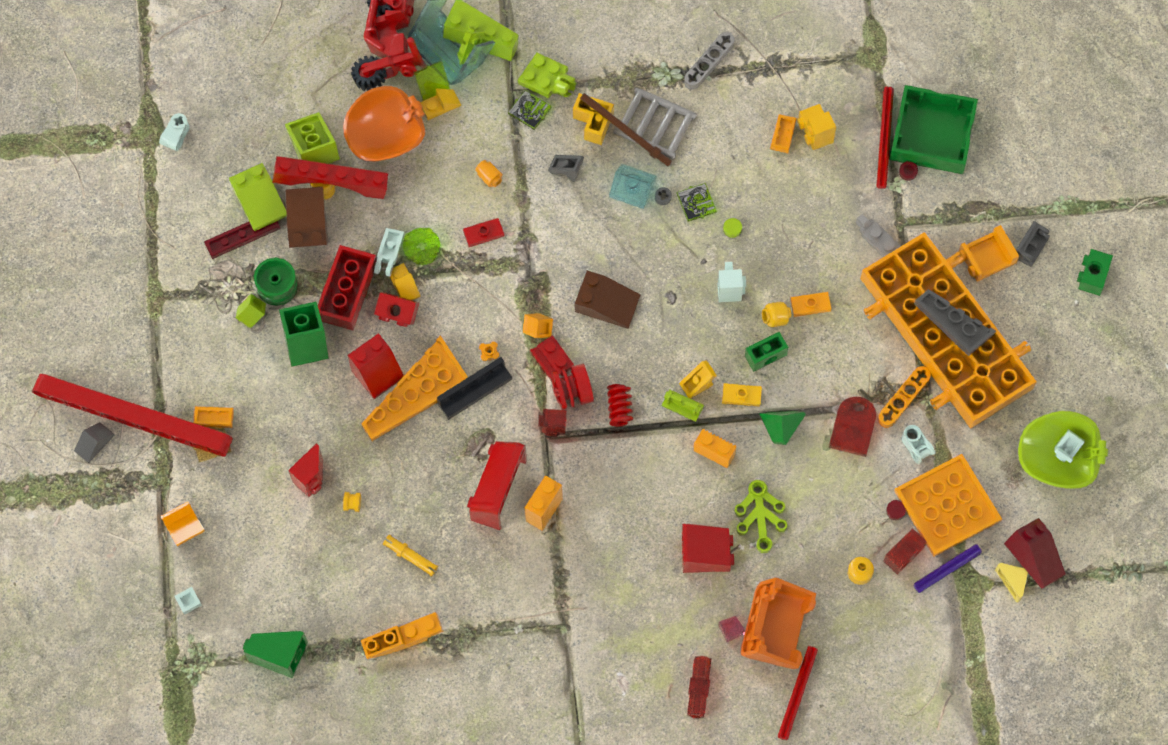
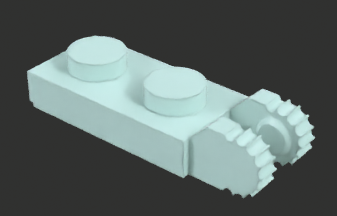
M390 228L385 229L377 254L374 273L379 274L383 262L388 263L385 271L386 276H391L393 265L396 263L404 238L403 231Z

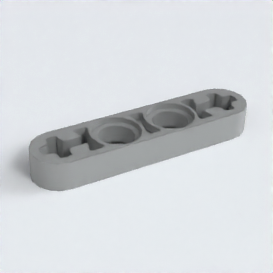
M721 33L690 68L684 79L687 88L697 89L734 46L735 39L731 33ZM727 39H729V43L726 42V43L723 45V40L726 41ZM712 51H718L720 53V56L717 58H713L710 55V53ZM707 64L709 69L702 71L699 69V65ZM696 76V82H689V79H693Z

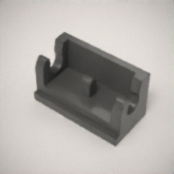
M1033 221L1016 249L1019 255L1018 260L1032 267L1050 238V235H1048L1050 231L1036 221Z

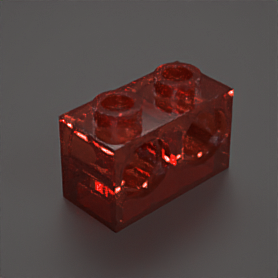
M912 528L885 555L883 562L898 575L925 548L927 541Z

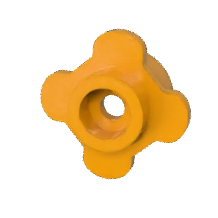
M492 341L490 344L481 343L479 345V350L482 353L481 360L491 361L499 358V353L497 352L498 344Z

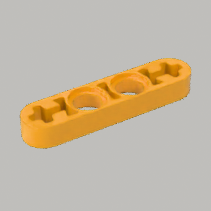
M924 366L917 367L881 410L878 422L882 427H892L927 385L931 377L928 368ZM925 373V378H921L917 384L915 381L918 379V375ZM913 386L916 391L914 394H908L905 392V387ZM901 400L904 403V407L896 408L893 402ZM892 410L893 414L891 415L890 420H887L885 422L883 420L884 416H888V414Z

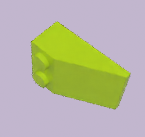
M319 112L285 124L300 160L326 164L340 160L336 142Z
M263 163L229 177L232 189L254 231L287 217L286 209Z

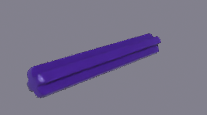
M975 544L914 583L915 590L921 593L979 556L982 553L981 548Z

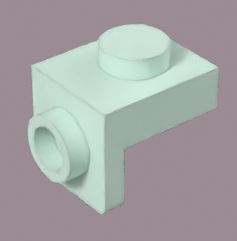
M1068 429L1054 447L1056 457L1063 462L1068 461L1071 463L1074 455L1084 444V440Z

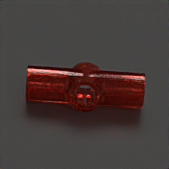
M695 656L693 674L690 677L688 692L690 696L687 716L691 718H704L712 660V658L707 656Z

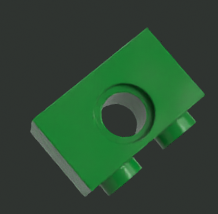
M1094 249L1090 250L1089 255L1085 254L1082 265L1085 266L1084 271L1079 272L1076 281L1080 282L1078 289L1100 296L1113 255ZM1093 269L1097 271L1098 274H1093L1090 272V270Z
M777 332L746 347L745 358L753 372L787 356L789 347L781 333Z

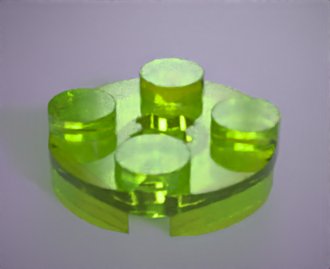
M416 228L404 236V254L409 261L411 260L417 265L432 263L440 253L441 244L439 237L431 228ZM419 243L426 244V246H424V250H421V248H417Z

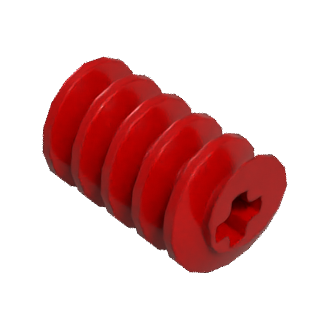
M622 384L607 386L609 390L607 393L609 397L608 404L610 405L608 410L611 412L609 414L611 419L609 424L614 427L625 426L634 419L632 416H628L633 410L627 408L633 405L632 402L627 401L632 398V395L626 394V392L631 391V387Z

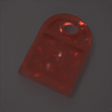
M855 396L847 398L841 403L828 448L863 457L867 456L876 420V410L869 400ZM856 403H861L864 406V409L862 411H856L853 405Z

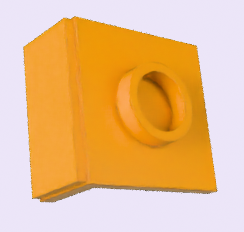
M188 501L161 516L176 546L205 531Z

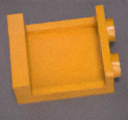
M1001 225L995 227L992 233L967 245L965 242L962 243L958 251L961 254L959 257L963 256L968 266L967 269L970 276L974 277L977 282L1016 264L1019 258L1017 251Z

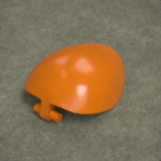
M381 86L366 91L353 103L344 120V137L349 148L355 156L365 161L391 159L409 152L417 147L425 136V126L421 118L425 115L422 110L423 106L414 95L408 97L404 91L397 87Z

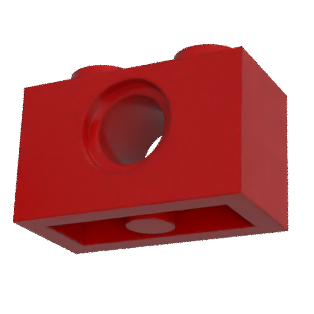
M380 292L374 315H378L379 320L390 322L391 319L397 321L399 326L408 327V325H414L420 303ZM395 305L400 307V314L398 316L394 315L392 311Z

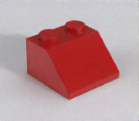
M317 443L288 470L292 482L308 497L312 494H317L323 484V457Z

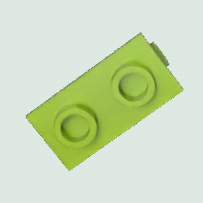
M474 26L466 28L463 40L467 43L462 42L457 53L460 65L474 63L485 31L477 32Z
M670 389L666 392L665 399L661 405L695 422L704 407L703 404Z

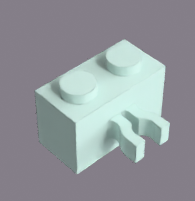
M725 262V270H719L718 300L719 302L741 301L742 295L745 294L746 276H742V269L733 270V262Z

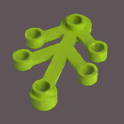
M754 480L749 484V494L740 504L735 506L734 512L738 517L744 516L746 508L754 500L756 507L743 522L737 525L736 531L739 535H746L749 526L757 518L759 539L757 540L756 548L760 553H768L772 548V541L767 537L765 518L775 525L778 532L786 531L787 522L778 518L764 507L763 499L773 506V510L777 514L784 512L785 503L778 501L767 492L768 487L765 482ZM755 488H760V489H761V492H760V493H756V492L754 491V489H755ZM780 504L783 508L778 510L776 505ZM743 508L744 512L739 513L737 509ZM783 523L785 527L779 528L778 524ZM744 526L746 530L742 532L739 530V527ZM762 543H765L768 547L766 549H763L760 547V545Z

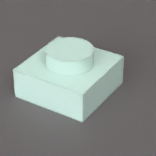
M192 587L174 596L184 615L202 606Z

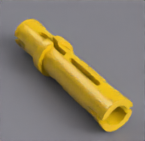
M390 534L386 537L392 544L384 540L383 545L396 552L398 557L405 558L431 577L435 574L429 567L437 571L438 565L408 547V544L401 543Z

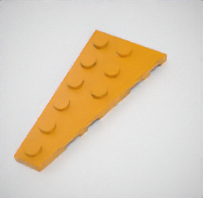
M441 335L436 339L432 347L427 349L423 357L402 377L397 386L386 395L383 402L361 423L371 441L438 403L437 397L468 378Z

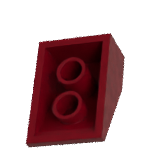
M1039 518L1016 530L1004 543L1041 589L1066 574L1052 533Z

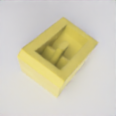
M1000 563L995 571L1018 603L1024 594L1028 572L1021 567Z

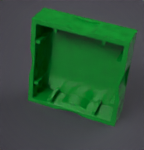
M905 85L890 160L901 163L911 161L917 166L963 174L978 99L955 94H941L929 89Z

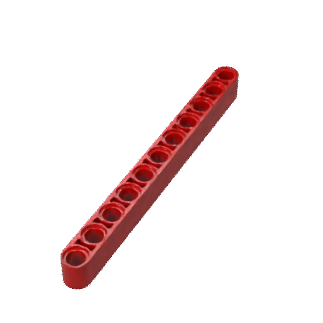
M40 373L32 389V393L39 397L218 456L226 457L233 438L226 433Z

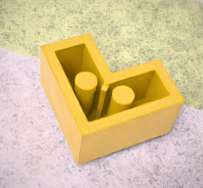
M579 93L573 107V119L587 123L584 129V140L602 145L611 122L580 99L582 94ZM591 97L614 115V104Z
M820 104L799 111L797 123L799 128L804 130L807 145H811L812 149L816 150L834 142L836 125L829 111L824 113Z

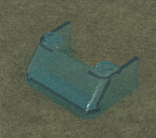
M428 0L410 30L408 38L412 37L415 40L421 57L448 84L460 83L483 64L495 42L492 40L475 45L465 63L460 65L457 55L460 46L456 42L443 38V29L447 16L441 10L447 0Z

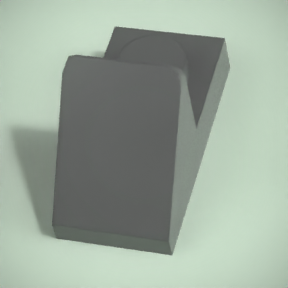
M555 155L548 171L551 174L566 175L572 182H575L582 167L584 157L581 155Z

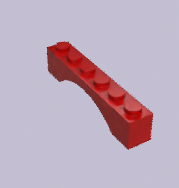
M276 156L272 183L284 185L305 183L330 184L353 190L365 197L384 199L387 191L388 173Z

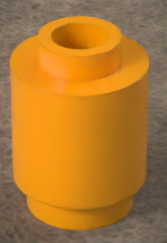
M483 160L477 165L475 169L477 175L489 187H497L502 182L503 174L491 162Z

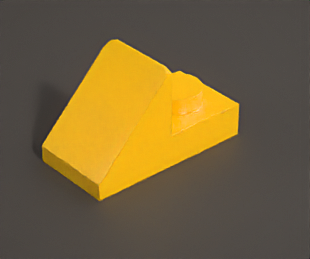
M438 88L436 89V96L420 102L427 120L461 106L453 89Z
M402 263L394 267L389 278L399 297L409 300L421 297L413 276L408 272L405 264Z
M705 360L694 368L679 385L687 397L691 399L712 387V380L717 375L709 362Z

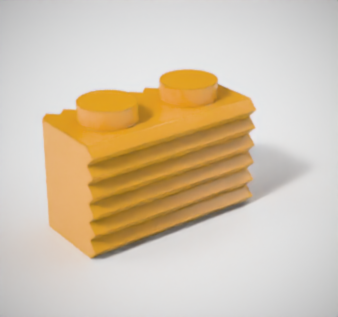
M702 429L694 443L693 451L728 468L736 454V445L729 443V441L726 442V440H722L719 436L712 435V432L709 433Z

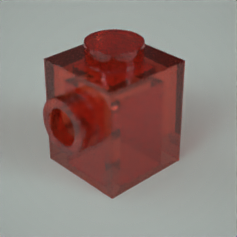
M543 409V415H539L538 426L542 427V433H545L547 436L565 435L567 410Z

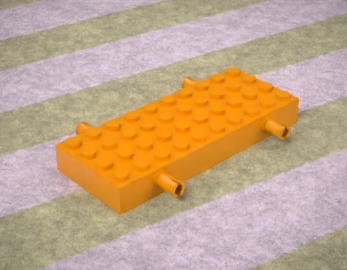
M924 232L862 270L860 279L877 301L868 308H865L864 313L869 320L881 312L886 313L923 365L930 370L931 376L943 391V393L935 398L930 399L931 405H935L933 408L938 410L943 405L951 402L971 429L1034 389L1037 381L1019 359L1030 352L1031 347L1030 345L1026 346L1028 344L1026 341H1023L1013 349L1010 347L954 272L953 268L964 262L963 256L959 257L961 254L956 252L945 260ZM929 289L949 301L950 305L954 308H960L965 311L967 316L981 321L982 325L988 329L996 330V333L968 356L914 302Z

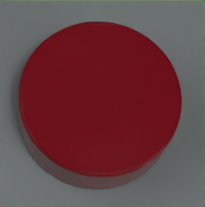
M911 161L902 163L899 168L900 177L906 181L916 178L918 173L917 165Z
M899 500L889 502L886 508L887 516L891 520H901L906 513L903 503Z

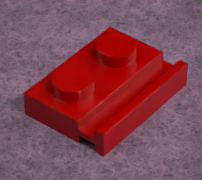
M553 335L538 344L534 349H530L531 355L551 382L552 371H557L560 377L561 369L564 368L568 372L571 370V366H574Z

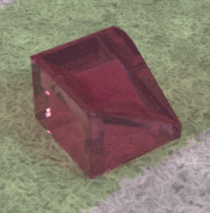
M736 616L718 622L726 642L745 634V630Z

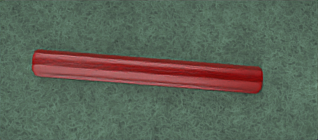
M808 646L778 733V738L782 740H788L818 652V649L813 646Z

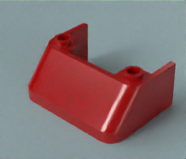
M496 441L495 444L490 445L488 451L490 456L474 497L471 496L467 507L470 508L471 521L497 530L501 529L500 514L520 463L526 464L527 462L526 445L519 442Z

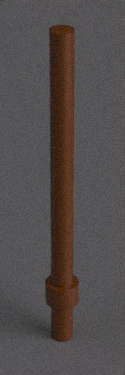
M586 93L582 94L580 97L582 101L647 150L652 158H657L667 167L671 164L672 160L661 153L662 150L657 146H652Z

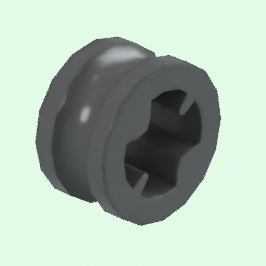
M666 187L657 189L655 201L659 205L670 203L672 198L671 191ZM662 193H666V197H668V199L665 198V200H661V196H659V194L662 195Z

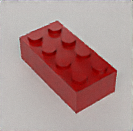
M343 245L339 246L318 303L322 322L354 330L374 275L377 262L376 255Z

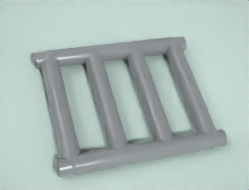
M636 87L634 91L635 96L621 122L628 125L642 98L652 101L636 131L642 137L658 105L668 108L652 141H646L654 147L657 146L666 157L675 159V151L691 120L697 117V113ZM677 112L684 115L685 118L669 148L666 149L658 144L672 117ZM614 128L613 133L636 143L620 129Z

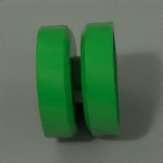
M277 257L266 259L255 270L254 283L258 295L267 304L274 306L285 305L297 294L298 281L295 270L285 259Z

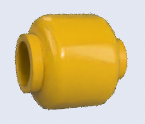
M781 301L768 303L762 310V320L771 328L785 326L789 318H791V309Z
M866 557L853 559L848 567L847 574L849 579L858 585L868 583L874 574L873 563Z

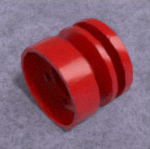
M584 363L571 366L570 376L567 375L564 368L561 369L562 378H559L557 371L551 372L554 396L561 410L567 409L566 400H568L570 407L573 408L574 398H578L581 405L594 402L592 387Z

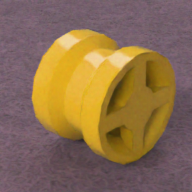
M345 491L343 511L352 509L355 512H360L361 493L351 494Z

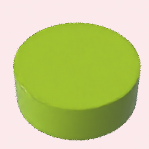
M736 218L727 219L723 225V232L730 238L738 237L742 232V224Z

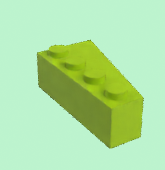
M455 0L444 24L443 38L462 44V42L467 43L463 40L466 28L474 26L477 32L485 31L479 51L512 61L518 48L519 35L464 1Z

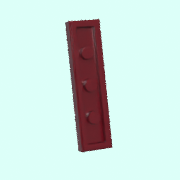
M278 221L254 231L250 222H246L204 241L211 258L214 259L281 228Z

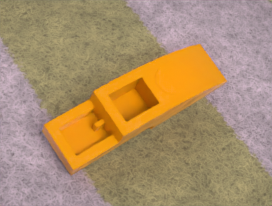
M434 612L400 627L396 625L362 639L361 643L366 658L371 659L427 641V638L444 631L438 614Z

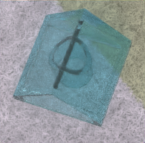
M621 164L615 172L609 197L644 209L657 176Z

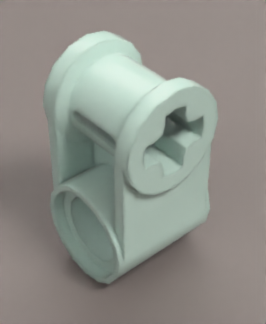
M177 113L171 117L170 122L160 137L159 144L175 151L181 148L183 140L190 129L185 115Z
M909 425L905 428L902 442L917 464H920L927 456L935 454L932 444L926 439L918 426ZM907 433H913L916 439H910Z

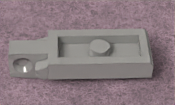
M863 214L857 218L856 224L860 227L861 236L882 257L901 247L876 221L872 219L869 221Z

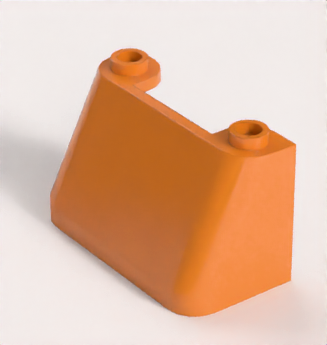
M777 577L760 582L754 593L741 646V655L749 659L789 669H799L803 657L801 652L796 650L802 621L804 614L815 608L817 593Z

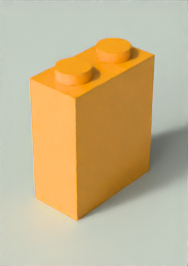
M546 475L544 476L524 507L526 522L541 531L544 530L563 500L562 485Z

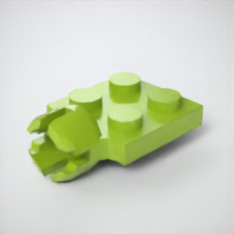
M537 52L517 80L519 85L547 98H550L552 94L570 97L572 94L568 90L574 92L576 87L575 78L566 74L568 72L566 65Z

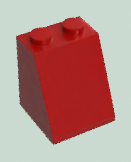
M379 333L347 355L351 371L373 399H376L393 387L404 376L391 348Z
M682 524L683 573L730 572L731 565H734V553H730V546H733V535H729V528Z

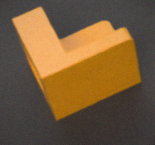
M540 313L524 315L523 333L534 338L551 337L552 318Z

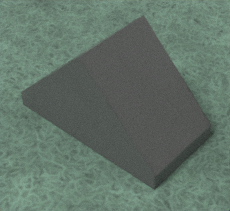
M99 422L83 430L74 452L90 463L115 434Z

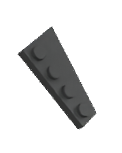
M929 289L914 302L968 356L996 333V330L988 329L982 325L981 321L967 316L965 311L960 308H954L950 305L949 301Z

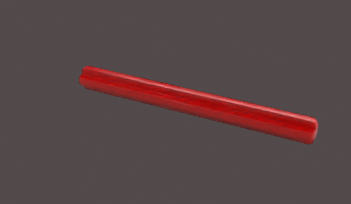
M888 86L884 87L876 184V187L879 189L886 188L894 96V88Z

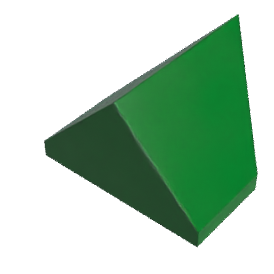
M800 411L759 413L772 442L781 445L788 443L806 415Z

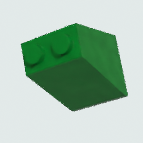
M317 301L279 309L291 367L329 359L325 331Z
M302 631L251 634L250 639L247 638L245 640L243 650L249 662L293 678L308 641Z

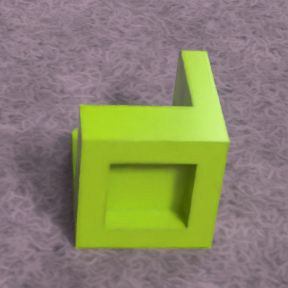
M250 294L238 306L236 319L252 328L265 315L266 303Z

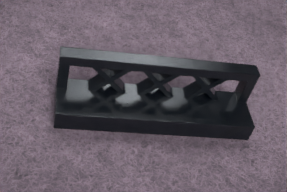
M503 358L496 359L437 397L438 406L448 420L512 380L511 374L505 367Z

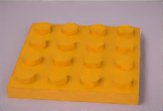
M963 454L894 489L933 557L1002 521L1000 514Z

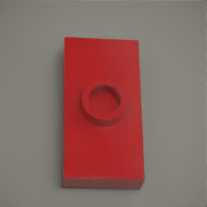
M499 218L463 228L468 247L504 237Z

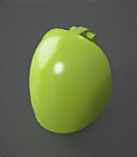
M1071 411L1052 412L1036 418L1023 430L1018 447L1019 461L1027 474L1043 483L1059 488H1083L1094 482L1099 473L1100 465H1105L1106 457H1108L1107 441L1101 440L1099 428L1089 417ZM1068 429L1084 440V444L1074 455L1071 463L1058 459L1054 447Z

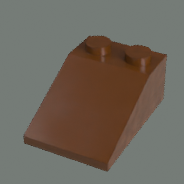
M323 187L286 189L289 248L327 245L328 233Z
M587 270L574 303L575 312L629 329L641 294L604 275Z

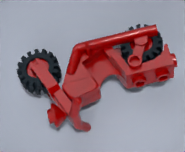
M366 0L369 12L364 31V40L371 53L382 59L374 58L370 55V58L364 56V60L359 58V63L355 61V67L352 66L351 75L359 89L361 88L363 91L367 89L368 91L371 88H376V86L381 87V82L385 83V79L395 77L399 71L405 77H412L417 74L415 66L420 68L426 67V63L418 51L415 40L412 37L406 39L403 33L396 32V30L409 27L408 24H410L411 16L414 13V0Z

